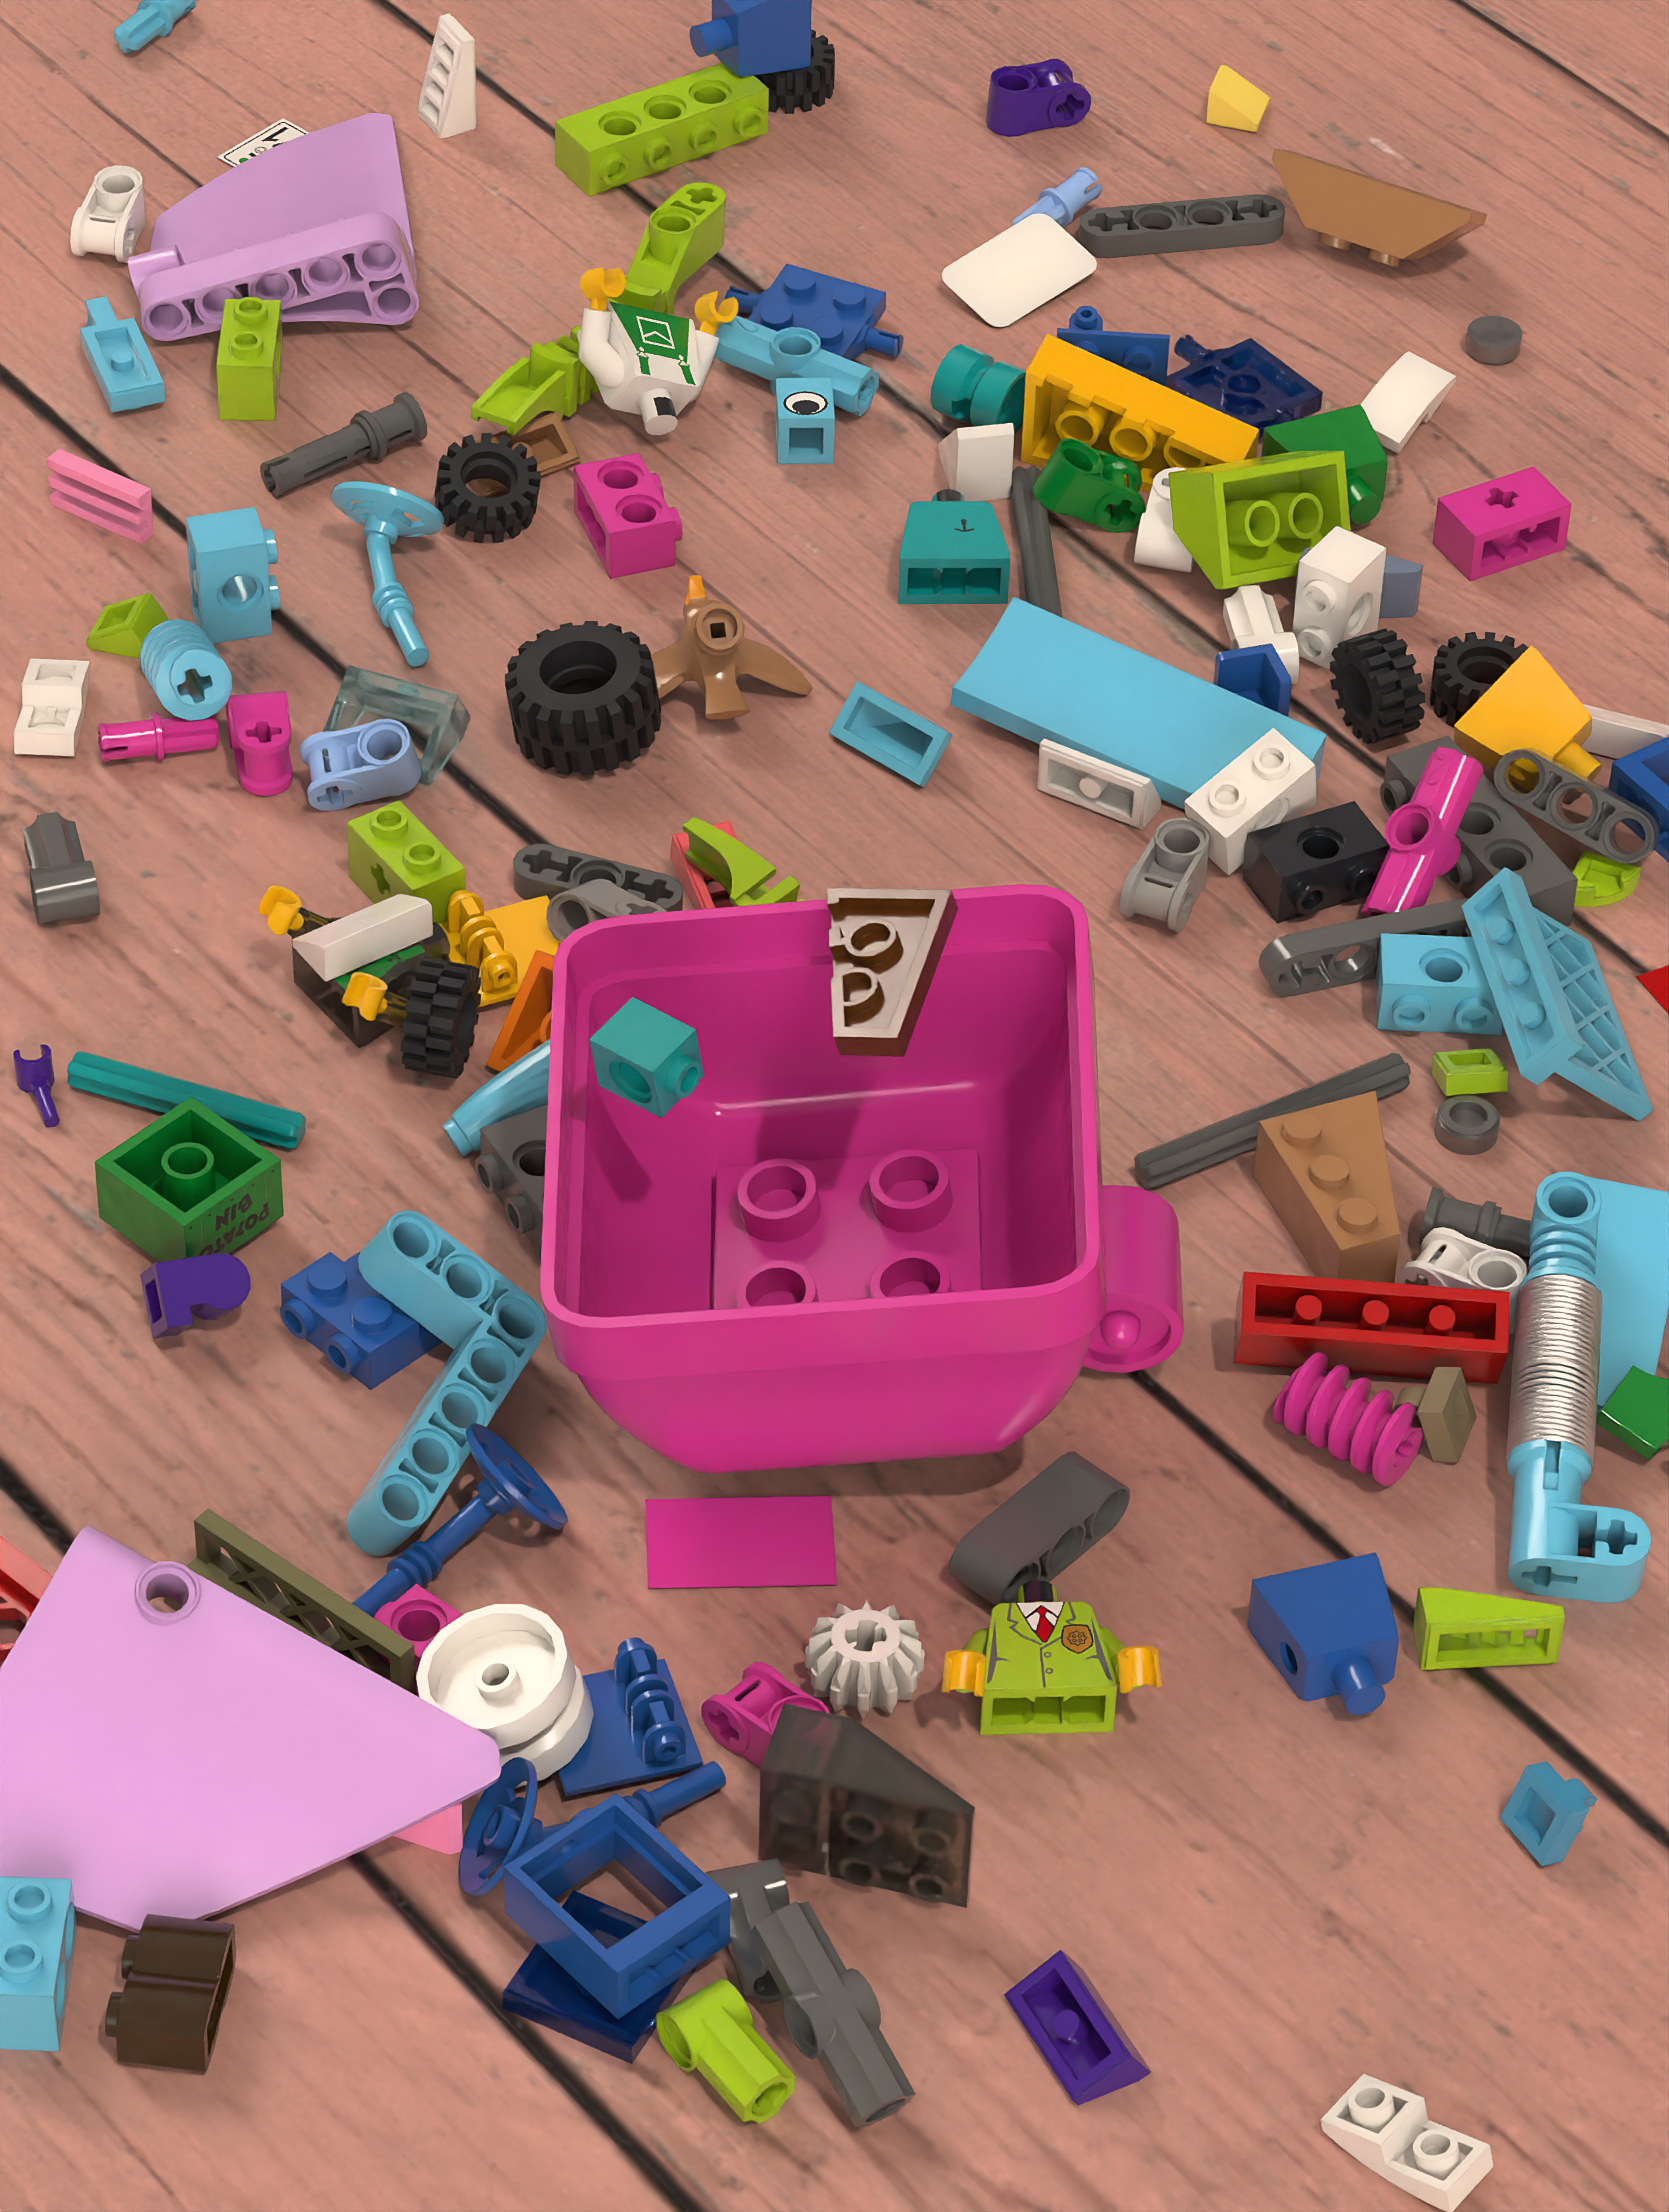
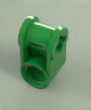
M1072 438L1063 439L1058 443L1032 487L1034 496L1047 509L1095 524L1110 532L1122 533L1137 528L1140 524L1142 513L1146 512L1144 499L1138 493L1142 486L1141 470L1137 464L1129 459L1120 458L1092 448L1088 444ZM1124 474H1126L1127 486H1125ZM1110 504H1111V506H1112V515H1113V516H1111V513H1110Z

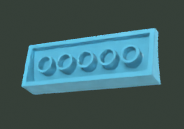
M1014 596L977 657L953 686L950 703L952 706L1037 744H1040L1043 739H1047L1149 778L1162 800L1182 809H1185L1184 801L1272 728L1278 731L1315 764L1317 781L1327 736L1326 733Z

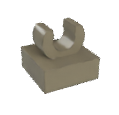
M1435 1367L1427 1389L1419 1386L1403 1388L1394 1408L1396 1411L1406 1402H1410L1415 1406L1416 1414L1412 1426L1415 1428L1421 1427L1423 1430L1422 1442H1427L1433 1462H1459L1477 1416L1461 1367Z

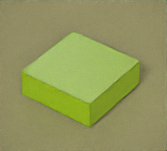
M1491 1048L1436 1052L1435 1055H1432V1077L1446 1096L1508 1091V1069Z

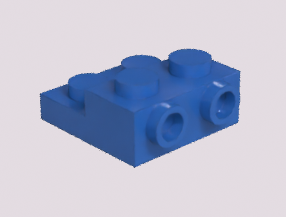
M329 1252L281 1283L282 1306L280 1307V1315L287 1329L299 1339L305 1338L323 1352L338 1371L344 1374L349 1373L369 1390H372L443 1342L367 1283L359 1270L358 1258L360 1252L344 1262L332 1252Z

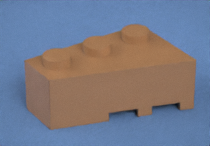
M1376 1091L1259 1121L1253 1177L1316 1277L1394 1283L1401 1233Z

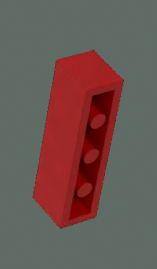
M1244 1271L1236 1301L1233 1364L1299 1368L1314 1353L1322 1352L1328 1358L1326 1371H1331L1337 1365L1343 1364L1348 1367L1350 1373L1431 1379L1435 1367H1461L1465 1382L1498 1384L1508 1356L1510 1292Z

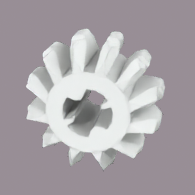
M867 1598L859 1610H851L845 1605L838 1603L832 1618L817 1617L816 1626L812 1630V1637L809 1638V1645L805 1648V1667L808 1668V1675L811 1676V1686L814 1688L815 1697H830L835 1713L848 1706L856 1707L862 1719H864L870 1708L878 1707L891 1715L897 1700H912L913 1693L917 1689V1681L920 1679V1672L924 1670L925 1656L924 1650L921 1649L922 1642L918 1641L919 1633L916 1630L915 1621L899 1620L895 1605L889 1606L882 1611L873 1610Z

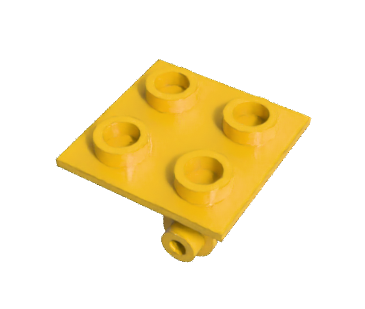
M459 890L450 896L447 907V921L439 923L447 937L438 940V943L450 962L472 965L479 969L478 977H481V987L478 993L481 994V1002L478 1007L515 998L536 949L556 955L560 942L554 938L547 924L546 913L550 902L547 895L484 911V904L475 893Z

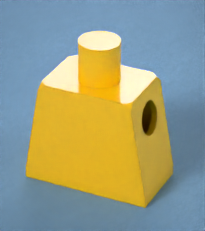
M1532 645L1454 725V742L1463 752L1495 770L1497 762L1503 755L1513 750L1526 748L1542 751L1591 780L1597 777L1603 766L1581 747L1592 732V717ZM1525 758L1517 760L1511 766L1509 772L1510 780L1530 792L1533 791L1540 779L1537 766L1531 760ZM1574 788V789H1575L1576 791H1578V792H1582V791H1583V790H1581V789Z

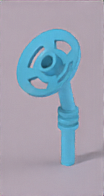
M360 481L339 483L332 490L331 501L346 516L364 526L363 535L367 537L366 545L375 588L372 594L373 605L382 623L392 629L407 662L411 666H421L429 659V652L412 619L414 616L413 605L404 587L397 583L390 544H395L398 536L419 537L436 534L443 527L444 517L429 502L400 489ZM352 501H363V502H357V503H354V504L350 503V502H352ZM404 512L413 515L420 521L412 522L404 515Z

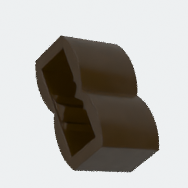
M147 1914L139 1936L128 1935L123 1950L121 1968L122 1978L127 1979L123 1993L114 1991L111 1993L105 2020L106 2036L116 2037L118 2061L202 2072L207 2071L215 2048L221 2014L227 2002L235 1969L236 1944L234 1924Z

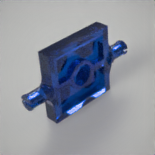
M1188 334L1185 335V338L1183 336L1180 337L1175 344L1174 353L1187 361L1189 365L1168 375L1166 387L1259 429L1258 439L1263 437L1265 427L1302 419L1321 410L1323 392L1252 338L1232 347L1216 350L1206 349Z

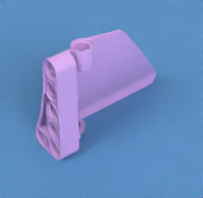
M368 113L282 143L221 174L160 214L154 223L150 252L128 258L130 276L140 302L142 327L147 335L160 341H172L219 331L222 326L225 299H242L245 297H257L262 300H281L282 322L342 321L398 325L411 320L419 308L416 286L419 273L395 123L392 116Z
M87 1525L71 1544L31 1617L0 1668V1876L72 1879L76 1911L140 1934L147 1914L203 1920L343 1860L487 1789L498 1781L502 1770L499 1748L495 1740L198 1575L185 1565L174 1561H160L156 1563L94 1527ZM157 1597H169L180 1603L182 1608L173 1613H163L155 1610L149 1602Z

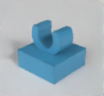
M1547 1761L1526 1765L1500 1819L1541 1866L1563 1862L1576 1835L1583 1828L1582 1824L1590 1810L1589 1807L1595 1805L1597 1798L1580 1779L1573 1778L1564 1781Z

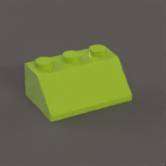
M1295 451L1168 473L1173 531L1216 589H1227L1297 576L1298 560L1306 547L1313 549L1336 526L1351 532L1344 451Z

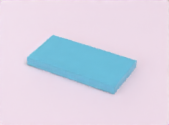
M1587 1177L1596 1184L1602 1198L1598 1220L1596 1269L1594 1275L1596 1281L1601 1285L1603 1298L1599 1387L1597 1392L1598 1404L1596 1412L1598 1415L1633 1365L1648 1374L1656 1376L1669 1312V1192Z

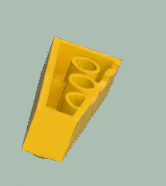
M1048 333L1026 370L1021 462L1044 467L1058 443L1063 439L1072 438L1080 440L1092 448L1120 458L1129 459L1136 463L1141 470L1142 486L1140 491L1150 493L1153 479L1157 473L1164 469L1172 467L1193 469L1257 458L1259 429ZM1124 474L1125 486H1127L1126 474Z

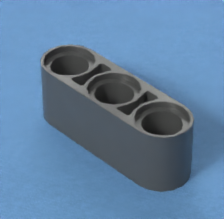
M1533 748L1517 749L1503 755L1497 762L1494 771V784L1499 794L1509 802L1606 857L1623 864L1635 863L1650 856L1657 848L1660 831L1655 818L1650 813L1542 751ZM1521 758L1531 760L1539 770L1540 779L1538 785L1529 793L1518 791L1510 781L1509 772L1511 766ZM1573 788L1584 790L1592 800L1593 809L1591 815L1582 823L1569 820L1562 810L1563 797ZM1625 818L1637 820L1645 830L1646 839L1644 845L1637 852L1630 853L1624 851L1615 841L1614 832L1616 826Z
M1067 1452L973 1527L961 1539L951 1556L949 1573L994 1606L999 1603H1017L1016 1593L1023 1584L1036 1580L1050 1582L1118 1524L1129 1504L1130 1489L1076 1452Z

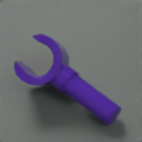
M41 1044V1058L36 1060L22 1059L19 1049L15 1050L13 1057L17 1086L20 1090L31 1092L36 1098L46 1127L58 1125L60 1119L51 1096L50 1088L55 1082L51 1049L48 1045Z

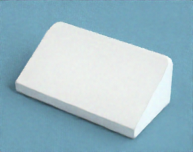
M1583 704L1592 717L1591 735L1581 746L1587 752L1620 759L1669 737V725Z
M1043 739L1041 741L1037 779L1038 790L1142 830L1160 810L1161 798L1151 779L1050 740Z
M397 894L292 939L293 947L326 982L433 936L432 905L423 898Z

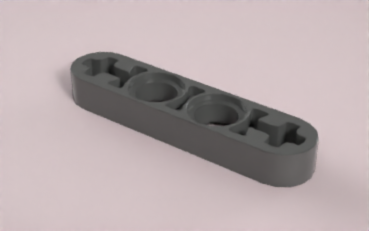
M1254 194L1097 208L1089 210L1081 216L1079 244L1096 258H1117L1264 245L1273 243L1282 236L1285 206L1275 197ZM1199 223H1213L1217 225H1203ZM1148 227L1163 228V230L1148 229Z
M1458 898L1288 934L1276 938L1264 948L1258 961L1259 968L1270 988L1275 994L1283 997L1376 979L1381 933H1418L1417 935L1472 937L1461 907L1470 898ZM1360 945L1357 953L1343 961H1335L1336 956L1346 948Z

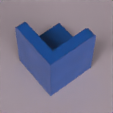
M1272 643L1223 651L1216 655L1214 685L1288 717L1292 681Z

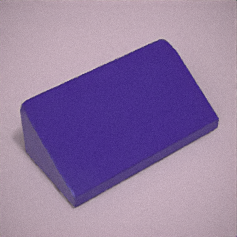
M1062 1950L1055 1953L1004 1994L1058 2079L1078 2106L1138 2082L1151 2073V2070L1087 1974Z

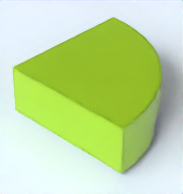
M1583 851L1572 872L1578 878L1574 906L1600 907L1623 900L1639 885L1641 868Z

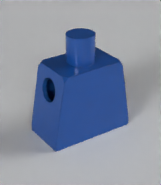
M712 0V20L690 28L689 36L692 48L699 57L714 54L735 75L741 77L810 66L812 0Z
M1376 1552L1252 1579L1247 1626L1250 1633L1298 1698L1313 1701L1340 1695L1347 1711L1353 1715L1370 1713L1383 1703L1385 1691L1382 1685L1387 1684L1394 1678L1399 1636L1380 1560Z

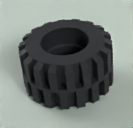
M585 621L583 625L573 626L572 622L561 624L560 629L554 631L546 629L536 634L537 640L526 641L518 648L519 655L512 656L507 665L508 673L505 674V687L516 744H520V750L527 759H535L536 766L545 770L555 767L557 774L570 775L573 771L581 772L582 776L595 775L594 771L606 769L609 772L620 768L619 763L624 760L632 762L641 756L640 748H649L654 742V732L659 731L661 726V708L651 652L646 644H640L639 636L631 631L622 633L621 626L611 623L606 626H598V621Z

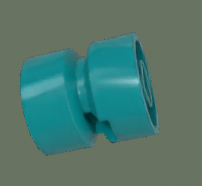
M964 344L956 345L946 354L934 376L930 399L932 408L960 422L971 421L974 427L1013 423L1015 434L1023 424L1026 370L1005 361L994 363V358L986 353Z

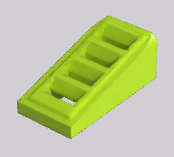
M1419 1587L1413 1635L1421 1670L1558 1663L1565 1620L1563 1606L1449 1588ZM1537 1629L1535 1638L1524 1636L1525 1630ZM1497 1631H1507V1633H1500Z

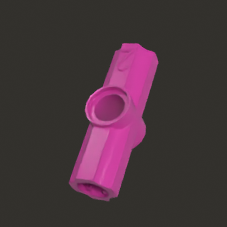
M1438 747L1436 751H1432L1410 803L1400 806L1392 813L1386 823L1384 832L1390 848L1362 909V913L1367 918L1424 906L1436 878L1445 875L1454 867L1461 852L1460 840L1455 834L1484 770L1475 759L1467 757L1455 749Z

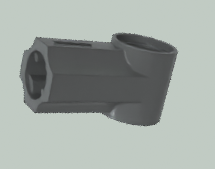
M59 812L37 815L35 822L23 829L24 847L30 865L31 895L37 923L43 924L100 915L99 894L94 867L91 860L85 861L75 821L64 819Z
M774 1858L705 1872L709 1878L731 1897L730 1943L728 1947L744 1996L755 1997L762 2004L784 2000L777 1984L749 1936L754 1925L766 1919L774 1911L790 1904L786 1879L779 1860Z

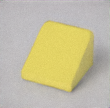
M1221 64L1209 90L1206 123L1257 132L1270 104V97L1233 69Z

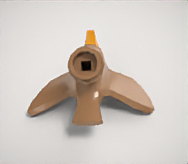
M700 575L689 576L687 595L683 608L684 626L679 639L651 655L659 699L684 681H696L705 693V718L716 720L740 717L748 714L750 711L738 688V675L749 674L789 692L801 695H808L812 690L811 684L787 659L769 646L744 638L745 625L741 615L734 607L717 600H708L703 587L702 577Z

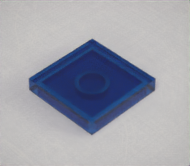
M573 1890L562 1906L606 1949H609L648 1922ZM536 1943L502 1992L503 2009L633 2064L656 2029L655 2019L657 2013L673 2004L697 1966L617 2019Z

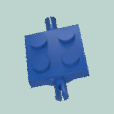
M786 263L770 288L764 292L757 294L730 286V290H727L725 299L731 297L737 299L738 311L750 314L749 321L777 332L789 327L809 329L820 338L821 349L851 361L864 351H867V349L890 355L893 358H897L902 350L903 335L875 328L876 323L886 310V292Z

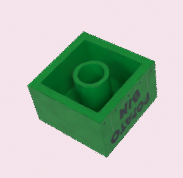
M193 1097L188 1098L95 1161L99 1218L160 1262L217 1253L229 1254L284 1216L281 1159Z

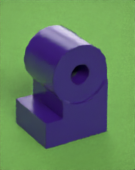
M217 1253L158 1262L140 1274L153 1339L179 1335L193 1324L191 1314L203 1320H217L225 1317L247 1299L251 1289L250 1275L246 1266L238 1258L229 1254Z

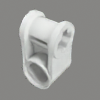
M115 165L98 172L82 206L77 209L73 218L70 245L74 255L85 256L87 252L116 256L118 262L128 263V258L133 256L136 243L146 226L143 178L139 171L132 167Z
M1176 467L1164 469L1157 473L1153 479L1146 512L1142 513L1134 555L1135 564L1188 573L1192 572L1194 558L1173 531L1168 476L1169 472L1187 469Z
M1440 1227L1431 1230L1423 1239L1421 1254L1415 1261H1410L1402 1266L1397 1274L1396 1283L1510 1292L1509 1334L1514 1333L1517 1294L1523 1278L1527 1276V1268L1524 1261L1510 1251L1493 1248L1465 1237L1453 1229ZM1442 1246H1445L1446 1249L1444 1250V1252H1440L1439 1249Z

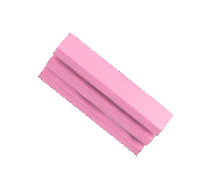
M58 449L47 458V468L55 471L48 477L49 486L57 489L50 495L51 505L140 544H143L154 534L151 488L61 449Z

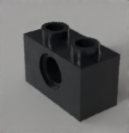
M1352 801L1247 833L1243 880L1277 923H1281L1369 896L1390 845L1356 802Z

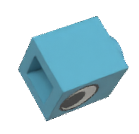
M832 377L776 378L775 436L777 464H834L835 412Z

